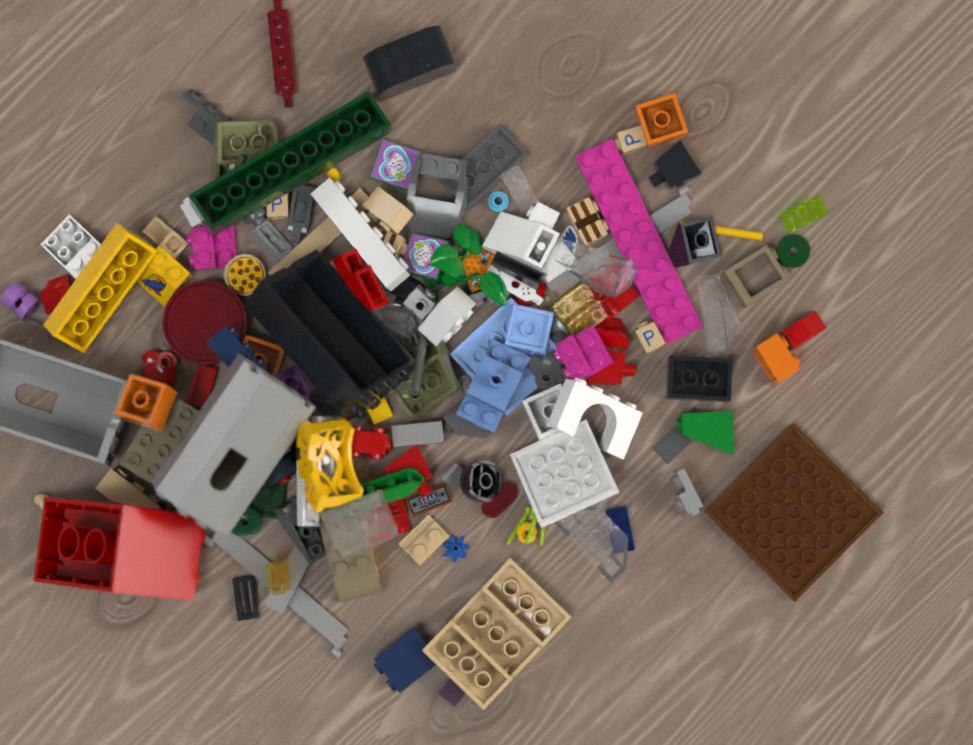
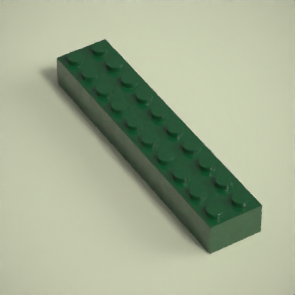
M367 91L189 195V203L210 236L214 237L390 134L391 123L370 92Z

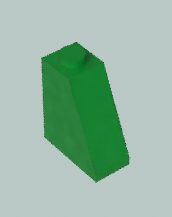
M732 411L682 413L679 415L680 418L676 419L677 431H680L682 437L727 455L735 453Z

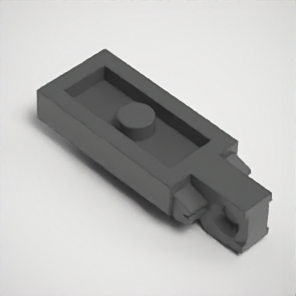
M301 185L293 190L287 223L288 231L292 232L291 243L299 244L301 234H307L314 200L310 193L315 190V187Z

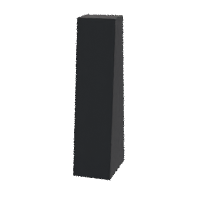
M498 251L491 261V266L537 291L544 280L543 272Z

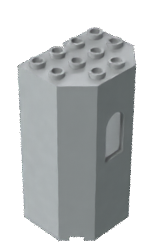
M0 339V430L111 466L114 461V457L111 456L118 453L129 424L128 421L123 420L114 413L127 381ZM22 384H30L58 393L52 414L19 403L15 395L17 388Z
M238 353L152 479L156 494L165 501L169 500L178 508L177 511L183 516L188 517L191 515L199 526L205 529L208 526L220 535L221 533L229 535L297 436L301 421H307L316 408L315 405L308 398ZM231 447L248 459L230 485L223 490H217L211 486L210 478Z

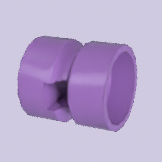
M19 282L13 283L0 299V303L9 310L14 309V314L22 321H25L34 313L41 301L32 293L27 294V289Z

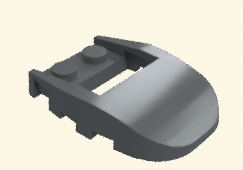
M425 153L418 154L408 183L407 209L414 214L407 223L413 233L443 240L453 237L455 227L462 224L464 210L468 204L467 189L469 187V178H466V165H469V161ZM418 175L458 180L455 203L416 197Z

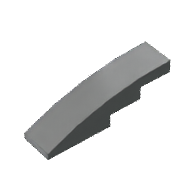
M296 545L278 576L283 579V584L273 586L263 604L281 614L284 613L310 565ZM280 579L275 581V584L281 583Z

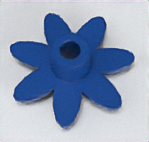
M450 535V543H442L448 549L443 556L452 555L453 562H456L458 556L466 559L463 551L469 549L470 546L462 545L464 541L463 536L456 542L455 537Z

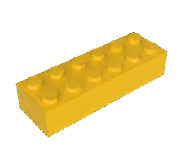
M116 223L43 326L54 337L84 353L155 256L157 250L140 236Z

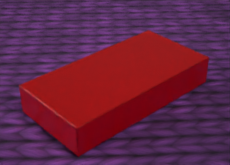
M197 365L186 404L202 408L212 393L218 369Z

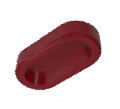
M508 482L503 483L498 496H495L491 502L482 503V513L488 518L499 516L516 500L518 496L516 486Z

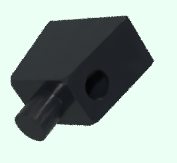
M678 141L654 163L653 166L657 172L648 177L654 188L665 183L670 190L699 178L702 173L682 142Z

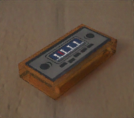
M445 483L432 487L433 492L424 499H422L419 493L406 498L413 518L452 503Z

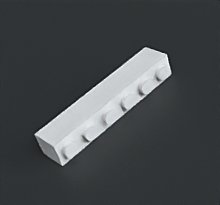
M329 177L310 194L351 245L357 249L364 261L371 266L373 272L386 288L392 291L410 276L406 270L409 266L402 258L397 259L394 256L395 249L389 242L385 244L381 240L383 235L376 226L372 229L368 224L371 221L363 211L359 213L355 208L358 206L356 201L351 196L348 198L343 192L346 189L338 180L334 182Z

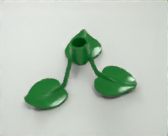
M465 224L458 225L453 231V238L456 244L465 250V253L461 258H458L455 248L448 244H442L433 252L429 265L443 271L441 280L447 287H453L458 282L463 284L466 281L479 278L478 285L482 292L496 303L505 306L507 304V288L499 275L488 271L485 275L477 274L464 277L465 269L462 262L469 252L475 256L481 253L482 240L472 227Z

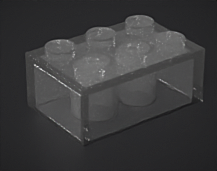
M381 490L320 512L323 526L337 559L398 537L397 525Z

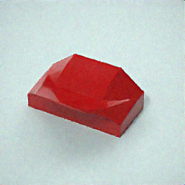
M68 274L48 281L47 286L39 292L46 314L51 315L72 284Z
M600 315L593 326H595L604 345L628 349L629 333L626 331L622 319L613 317L607 321Z

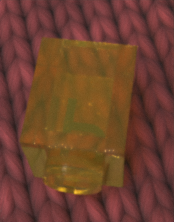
M287 561L266 563L268 591L273 592L274 595L286 593V590H290Z

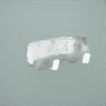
M518 164L499 175L520 213L539 201L528 185L529 181Z

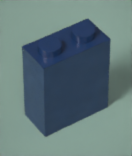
M413 628L374 659L376 661L374 667L381 675L385 673L389 678L387 684L394 692L398 690L401 693L436 666L422 651L427 642L416 628Z

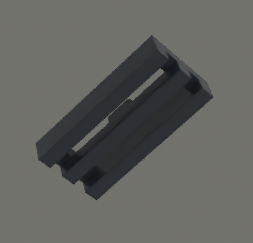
M254 576L232 579L238 621L259 618ZM246 581H250L254 615H250ZM238 582H242L246 616H242Z

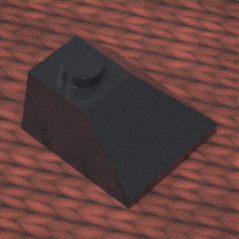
M712 216L677 225L670 245L674 268L722 257Z

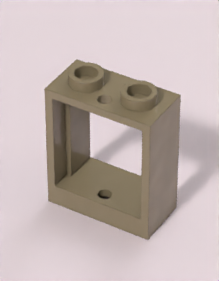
M765 245L722 273L744 309L789 281V273L785 266H780L776 260L778 256L772 247L769 248ZM764 254L780 280L755 296L750 297L735 271Z

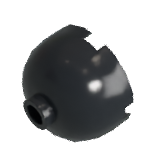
M478 460L464 468L460 476V487L468 499L474 502H491L495 496L499 495L502 487V476L500 472H497L496 465L493 462Z

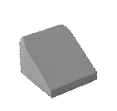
M454 463L442 477V480L452 489H455L460 483L463 469L457 463Z

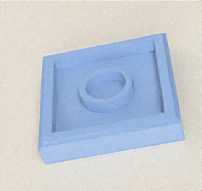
M513 304L504 345L546 354L554 312Z

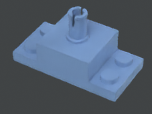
M492 339L456 416L494 434L531 357Z

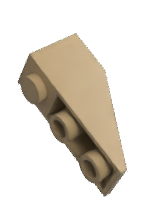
M111 468L95 488L112 502L158 510L163 509L159 505L162 502L153 494L150 496L143 492L145 488L136 481L133 484L126 479L128 475L119 468L117 470Z

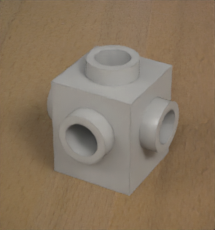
M418 284L406 297L403 304L409 308L408 311L412 316L423 319L433 311L438 300L435 298L436 294L429 288L425 289Z

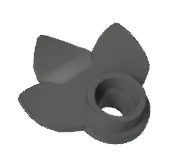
M555 351L549 352L543 359L536 355H532L530 358L529 371L535 376L537 387L542 390L554 387L556 383H563L567 379L563 371L566 367H561V363L555 357ZM547 376L550 380L545 382L542 380V377Z

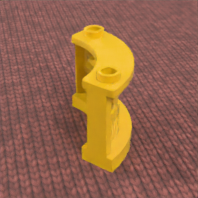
M343 418L317 423L301 421L297 437V447L300 448V460H297L299 478L304 479L306 489L303 491L315 513L322 512L324 508L351 504L358 506L364 491L356 477L352 463L351 444L354 428ZM337 430L336 434H332L329 437L331 431ZM325 450L336 463L331 479L324 472L317 469V462L321 460Z

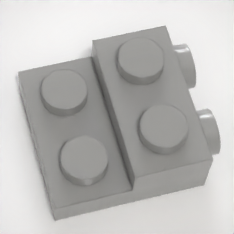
M683 468L673 473L675 478L672 481L676 489H681L682 491L681 494L675 496L676 501H674L678 512H683L688 519L699 514V508L703 507V504Z

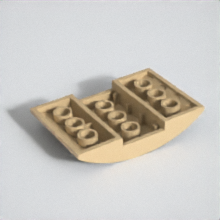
M510 558L422 651L484 710L568 622L571 616Z

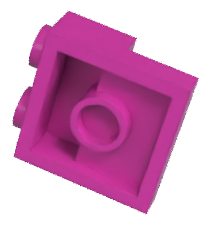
M234 225L214 237L210 236L205 227L191 228V233L187 234L188 245L193 246V254L189 255L190 266L195 267L196 272L224 269L228 261L237 255Z
M593 325L577 335H571L554 345L556 348L554 352L555 357L560 363H564L566 369L563 371L569 380H574L575 377L585 380L614 363Z

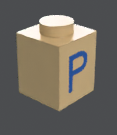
M641 125L618 132L614 140L622 156L646 149L647 147Z
M287 193L267 205L268 220L288 219L289 194Z
M645 321L636 326L638 330L634 332V335L645 355L665 345L654 322L649 324L648 321Z

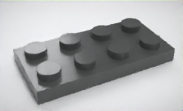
M501 124L462 159L469 161V165H466V178H469V187L467 189L468 204L467 208H465L467 211L475 206L529 155ZM441 178L439 182L456 199L459 181Z

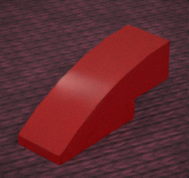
M357 249L332 260L346 285L371 312L389 303L371 266L365 267Z

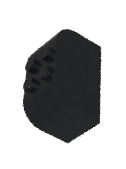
M431 26L382 45L368 52L363 57L365 68L380 102L457 71L455 60L440 26Z

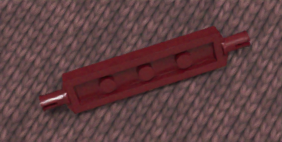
M273 0L274 10L267 13L275 92L277 95L283 96L284 108L288 109L293 108L292 95L298 93L290 15L287 9H282L281 0Z

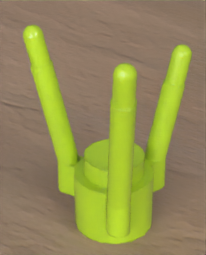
M530 505V508L526 507L523 516L506 541V545L511 543L516 536L517 528L522 526L527 517L528 520L532 521L525 541L526 544H529L535 525L539 523L532 505ZM545 527L540 528L539 546L543 545Z

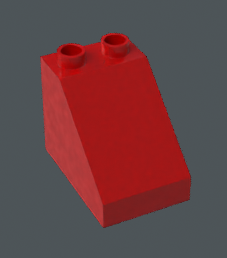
M45 497L33 582L110 593L194 601L195 589L200 581L198 562L200 547L205 540V530L195 522L191 515L185 517L179 512Z

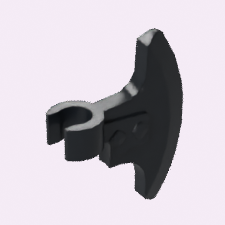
M411 276L406 278L390 291L391 294L397 296L393 303V309L401 311L407 295L418 284L422 287L423 285Z

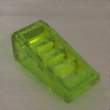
M816 196L779 216L789 234L826 216L827 211L820 197ZM813 203L815 204L819 212V214L817 215L811 205ZM805 207H807L811 215V218L809 219L803 209ZM797 211H799L803 219V222L801 223L795 213ZM789 215L792 216L796 224L795 226H792L788 218Z

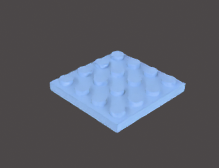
M512 298L450 353V356L472 380L492 339L505 344L512 305H518ZM550 338L546 354L556 351L555 344ZM510 347L528 357L536 355L543 359L546 355ZM529 362L504 412L506 416L538 388L535 383V376L529 371ZM544 376L542 380L545 381L548 377Z

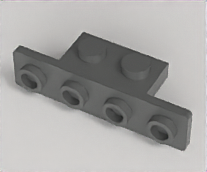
M190 89L184 92L182 97L197 108L187 125L214 146L215 121L235 120L222 113L217 105L203 98L199 91Z

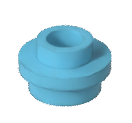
M496 191L489 196L488 205L494 212H502L508 207L509 199L504 192ZM501 198L502 204L497 205L494 200Z

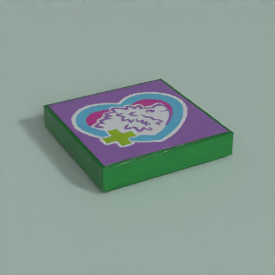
M382 138L369 179L408 191V183L418 154L422 153V151Z
M412 232L407 244V250L403 256L404 262L409 266L406 269L411 276L439 282L442 270L430 266L429 262L436 248L442 244L451 246L452 243L448 240Z

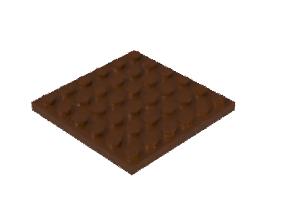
M792 423L704 511L793 602H796L884 513L795 423Z

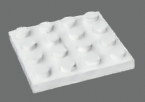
M587 420L579 422L574 436L557 432L510 454L541 528L619 493Z

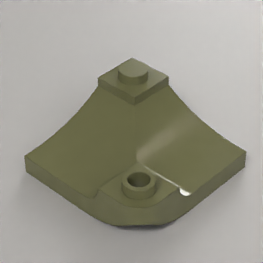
M264 118L240 121H215V144L211 161V181L216 180L278 144V132L275 124ZM266 125V131L261 132L262 126Z
M428 339L418 395L410 393L415 364L411 368L413 370L412 373L405 379H402L404 383L397 390H392L402 409L411 417L421 418L431 412L434 406L461 390L450 363V353L444 341L435 346ZM413 345L406 350L416 360L418 345ZM418 404H420V410H419V411L417 410V405H418Z

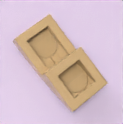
M157 216L142 231L174 259L188 245L187 241Z

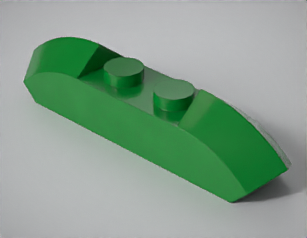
M407 468L360 483L364 491L358 506L351 504L324 508L322 513L342 516L356 511L362 512L402 499L414 492L425 478L417 470Z

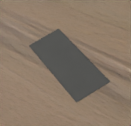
M695 406L689 413L701 412ZM675 425L652 449L668 465L692 440L682 437Z

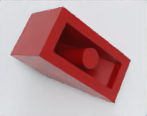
M814 311L781 331L780 334L788 342L789 349L793 350L827 328L817 312Z

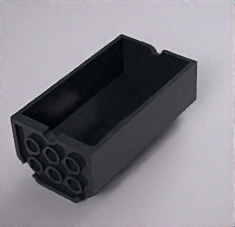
M318 250L298 259L288 268L284 267L262 279L244 304L343 419L348 422L356 417L358 419L362 418L368 412V409H376L388 393L392 390H397L404 383L402 379H405L412 373L413 370L411 368L416 363V360L377 316L353 294L342 277Z

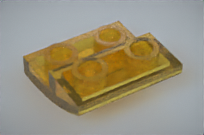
M583 280L579 281L550 304L561 324L570 335L574 336L592 325H598L608 317L600 301L594 298L586 282Z

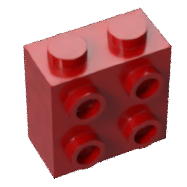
M352 426L354 428L351 444L352 457L360 458L361 454L368 455L369 459L381 460L382 456L386 457L387 452H391L392 441L388 438V434L384 433V429L371 428V432L363 431L362 427Z

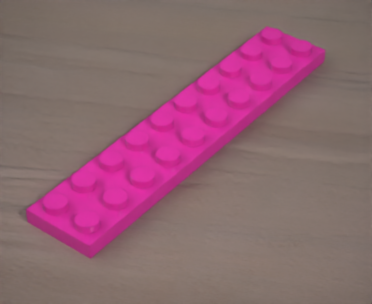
M613 139L576 155L574 158L665 345L702 328L703 326Z

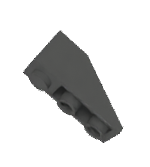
M297 498L289 499L273 509L283 529L309 564H313L327 555L325 546L315 527L297 526Z

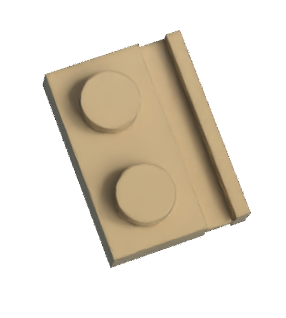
M428 514L399 545L420 566L450 536Z

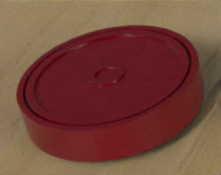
M197 281L179 289L170 298L163 315V331L169 346L182 359L195 365L213 366L223 363L218 355L208 346L207 342L224 326L229 330L233 327L241 336L238 340L242 344L248 333V315L240 298L227 286L213 281Z

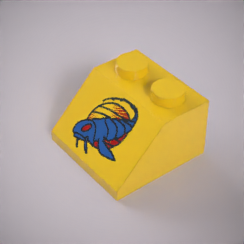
M158 246L156 248L157 253L136 282L166 307L170 298L179 289L184 287L193 276L162 247Z

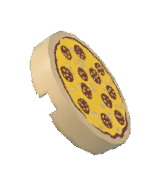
M250 254L235 255L225 265L223 272L227 287L234 293L244 296L251 295L258 283L266 275L261 261Z

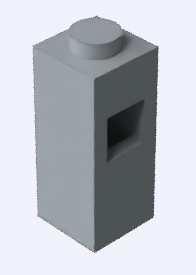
M442 421L391 426L392 431H388V438L391 439V444L393 443L394 448L444 443Z

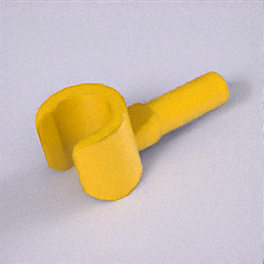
M335 168L326 173L334 182L339 181L341 178L340 173Z

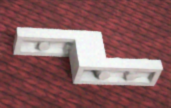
M312 417V423L334 421L332 417ZM334 430L330 432L329 437L334 434ZM325 450L323 457L317 462V469L324 472L331 479L335 470V461ZM297 467V526L319 527V512H314L303 490L306 489L304 479L299 478Z

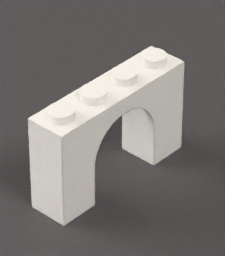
M576 377L574 380L565 379L546 426L563 434L574 436L584 411L591 405L599 404L606 414V427L598 446L602 452L624 460L643 413L636 410L637 406L625 401L623 404L619 402L620 398L608 393V396L602 394L604 390L596 386H591V388L586 386L587 382Z

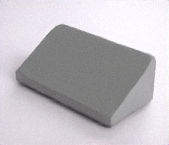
M268 219L255 226L248 235L274 265H277L294 249Z

